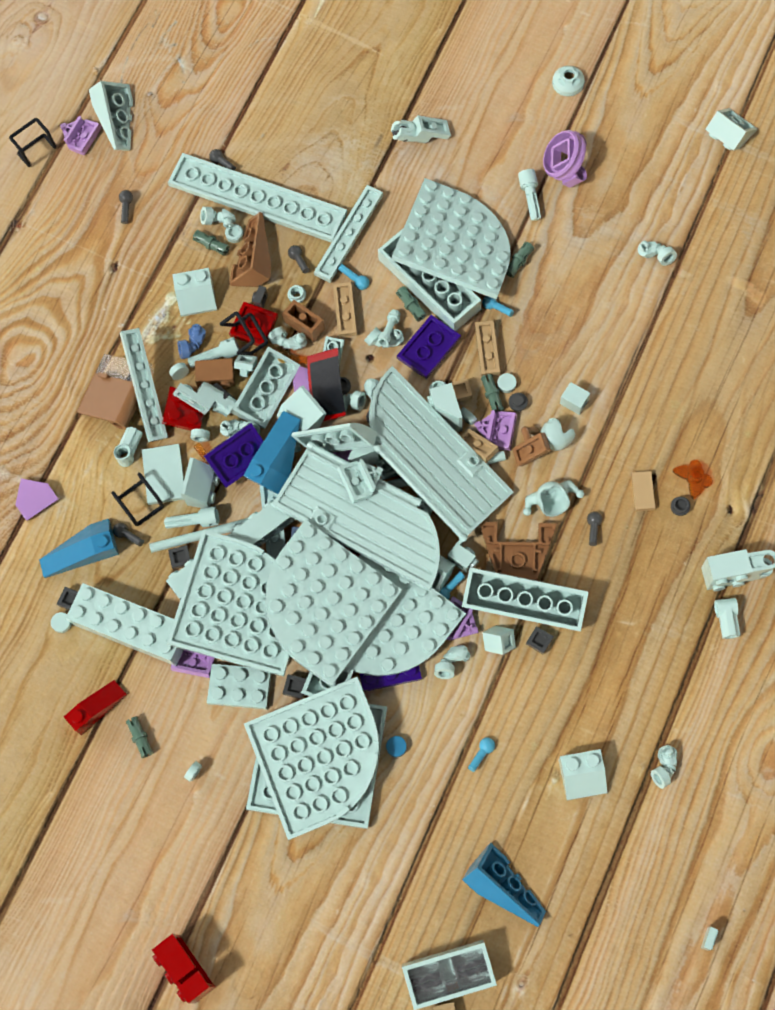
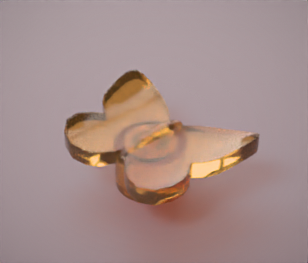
M692 460L689 466L681 465L673 469L675 475L686 479L689 483V492L693 500L700 496L704 488H709L712 485V477L704 473L702 464L698 460Z

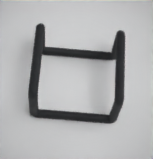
M38 118L32 119L9 136L10 141L19 150L17 155L28 167L31 164L24 151L43 137L56 149V144L49 130ZM37 122L46 134H41L21 148L13 137Z
M236 311L220 322V326L236 327L241 323L251 341L237 351L238 355H253L268 344V339L252 313L241 317L240 313ZM235 316L239 319L235 323H226ZM248 317L251 318L264 340L261 345L251 352L244 351L255 343L254 337L244 322Z
M140 472L137 474L140 481L118 496L114 491L111 492L135 526L141 525L164 508L160 497ZM144 483L160 506L137 522L121 499Z

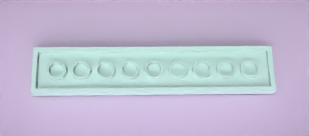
M182 153L168 181L170 187L253 216L261 212L265 220L331 243L347 215V209Z

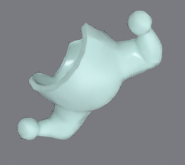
M571 480L561 483L546 482L539 487L538 491L531 493L525 498L523 514L529 516L531 514V507L539 505L544 515L550 517L558 516L564 513L570 506L567 493L573 492L578 498H583L584 492L579 490Z

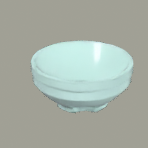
M574 66L560 67L554 73L552 79L554 90L558 94L567 97L580 93L585 83L582 71ZM571 72L574 74V77L567 79L564 77V74Z

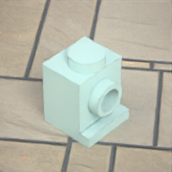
M461 540L448 553V560L455 563V566L466 574L470 567L475 568L479 563V560L474 555L475 552L467 546L465 548L462 547Z

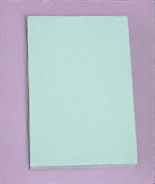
M180 444L142 449L145 479L160 497L161 501L165 503L184 500L181 495L184 474ZM146 487L148 505L159 504Z

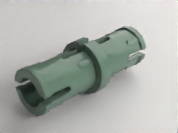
M196 230L193 235V241L206 246L208 250L212 249L223 256H226L229 251L227 248H230V246L220 242L214 236H209L200 230Z
M524 242L517 254L515 253L512 256L506 275L514 278L521 266L525 265L526 259L534 250L532 244Z
M406 286L399 288L396 295L404 303L405 309L412 313L417 322L423 320L427 314L419 306L418 300L410 294Z
M487 374L489 382H487L485 375L482 376L481 381L486 391L485 397L489 399L491 409L497 412V405L499 411H503L504 407L499 397L500 391L495 386L493 375Z
M132 717V721L130 719L126 721L133 736L131 739L136 743L141 758L148 757L147 754L152 755L154 752L149 745L148 735L143 731L138 717Z

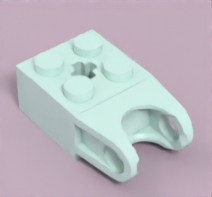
M747 549L707 557L701 567L707 590L721 591L726 586L731 585L734 588L745 585L746 582L770 576L773 569H775V552L764 550L747 553ZM766 555L772 556L774 558V564H772V561H770L769 559L763 557Z

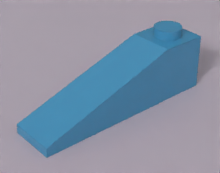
M283 411L254 455L243 476L279 494L291 474L297 440L291 435L293 432H299L301 420Z
M105 519L88 525L39 559L44 578L119 555L110 520Z
M492 843L488 844L468 868L462 880L478 895L538 927L546 913L545 909L530 890H526L520 882L521 876L518 873L515 875L508 866L510 861Z

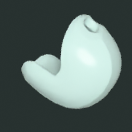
M550 418L541 429V433L546 434L550 449L553 451H559L569 446L576 435L573 429L563 433L561 424L556 418Z

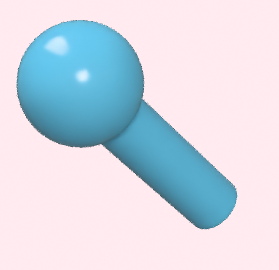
M344 264L339 266L338 270L353 280L359 290H365L369 287V279L366 276L357 275Z
M485 296L482 300V305L486 309L494 308L509 317L514 314V310L502 305L494 298Z
M459 571L439 593L449 600L450 592L466 576Z
M486 737L480 741V750L468 766L470 771L475 772L486 754L494 751L495 742L493 739Z

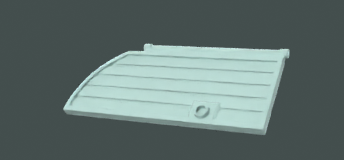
M393 366L386 371L373 392L369 407V426L377 432L376 440L380 443L374 447V450L386 460L463 543L467 540L468 535L514 492Z
M309 440L306 446L307 449L272 503V507L301 523L306 519L336 542L430 592L438 572L440 548L437 531L428 513L417 508V506L420 507L423 500L379 478L372 496L353 504L337 471L339 466L350 462Z

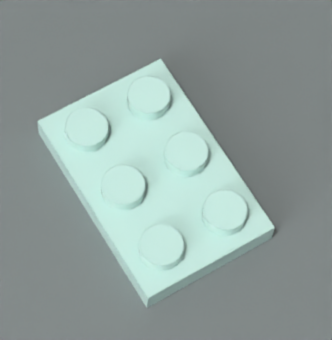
M212 664L207 704L267 710L271 673L244 666Z

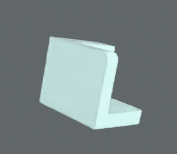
M571 382L562 394L560 404L580 415L589 401L590 392Z
M493 626L482 632L485 651L504 655L516 648L514 629Z

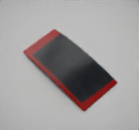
M338 348L307 356L309 391L326 412L323 421L346 416L340 380Z

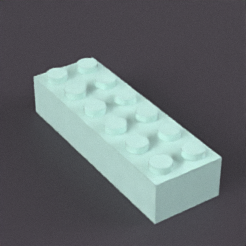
M403 229L400 230L378 249L379 261L444 324L457 331L481 310V299L470 289L391 260Z
M470 567L462 607L581 632L589 592Z
M82 583L65 618L72 625L174 666H177L184 649L167 645L174 622L173 618Z

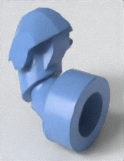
M194 324L188 330L190 343L187 340L177 342L181 359L189 358L202 344L206 334L205 329L201 325Z

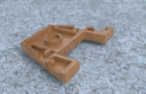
M482 522L480 529L494 572L537 581L556 529V523H538V542L535 543L498 542L497 522Z

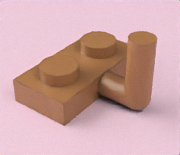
M526 426L521 429L524 442L512 448L518 466H524L551 451L546 434L541 433L537 427Z

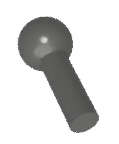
M214 149L210 152L209 158L213 163H220L225 168L235 171L236 167L223 157L221 150Z
M123 190L119 194V200L122 203L121 223L128 224L129 204L133 201V194L129 190Z
M297 245L291 246L288 249V256L296 260L304 274L308 273L309 268L302 258V249Z
M596 511L589 513L587 516V522L590 525V546L597 545L598 526L603 520L602 515Z
M120 522L114 525L113 534L116 537H125L138 546L143 545L144 540L128 531L126 524Z

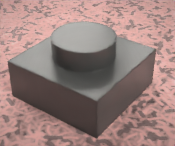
M259 285L258 290L254 291L252 302L255 306L264 308L268 297L266 287Z
M187 545L168 550L173 570L185 567V563L191 559Z
M64 587L57 605L70 610L78 592Z
M536 626L526 645L544 654L554 636Z
M288 674L282 694L303 699L304 694L301 692L306 679Z

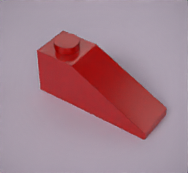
M113 680L78 703L64 718L77 733L83 735L126 697L127 694Z

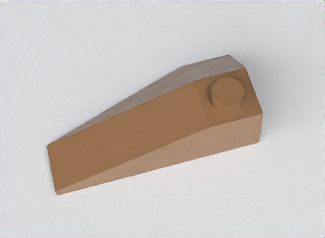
M261 212L248 220L242 238L245 242L237 252V256H239L237 265L234 264L231 270L229 283L231 286L259 287V285L266 283L271 277V260L263 213Z

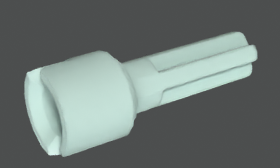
M525 169L518 173L520 188L526 194L530 219L537 221L541 219L536 193L538 180L534 169Z
M235 337L221 341L216 348L189 357L188 363L191 368H194L195 361L214 360L221 357L228 359L237 356V351L239 350L238 343Z
M216 506L201 508L198 513L166 517L164 524L167 529L200 524L202 527L219 525L220 521L219 512Z

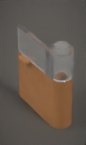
M104 354L77 413L108 421L113 426L126 430L138 407L127 360ZM149 363L150 371H151V374L153 375V373H154V369L152 368L153 365H152L151 363Z

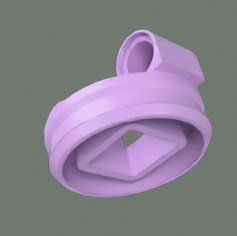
M572 130L562 131L551 139L544 152L543 166L546 174L562 181V184L569 188L587 179L586 170L581 166L587 145L586 139L582 134ZM561 152L568 155V158L562 162Z

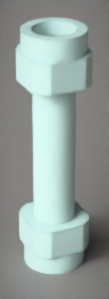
M393 309L388 313L387 325L384 331L380 332L377 340L380 346L386 347L390 343V334L394 325L398 324L401 316L398 310Z

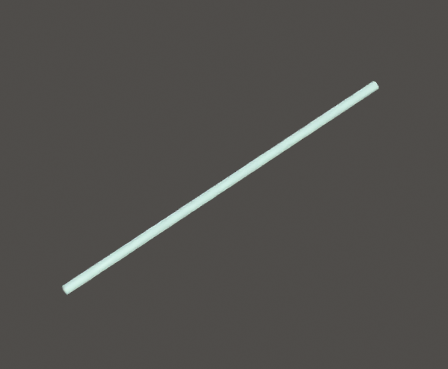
M504 451L497 452L486 464L489 465L506 460ZM403 478L386 481L397 488L409 486ZM248 518L203 530L221 535L230 533L236 525L245 523ZM203 530L150 543L151 553L199 541Z

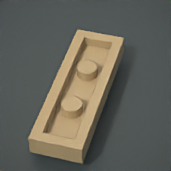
M351 282L333 284L338 336H356L357 329Z
M494 321L475 322L481 377L487 376V374H492L493 376L500 375Z

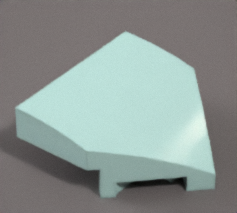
M360 459L359 462L354 461L338 467L337 471L353 504L372 496L383 468L369 465L363 459Z

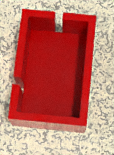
M172 933L152 949L155 954L152 956L159 967H164L166 970L164 975L169 983L177 985L179 989L177 994L183 1002L188 1004L197 1003L216 988L180 935Z

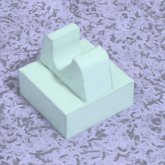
M238 355L234 361V368L240 369V376L248 377V373L253 371L257 365L258 357Z

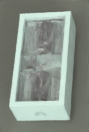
M483 940L402 964L414 1010L497 986Z

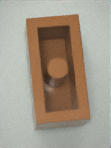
M293 300L282 313L286 324L299 333H304L306 338L312 342H315L325 330L323 319L296 300Z
M233 359L195 361V382L197 387L199 388L203 382L211 385L217 383L223 389L235 386Z

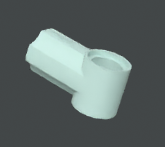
M134 427L126 428L120 444L115 447L113 452L118 464L122 467H128L134 462V453L143 435L141 431ZM128 453L126 457L120 458L122 454Z
M736 598L715 600V614L719 618L722 639L740 637Z

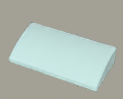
M268 346L230 413L247 422L254 421L261 428L265 429L301 365Z
M347 423L293 432L291 436L304 447L307 446L310 440L333 453L372 447L375 444L377 432L364 424Z

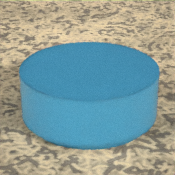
M393 736L387 741L386 749L392 757H401L405 754L407 745L402 737Z

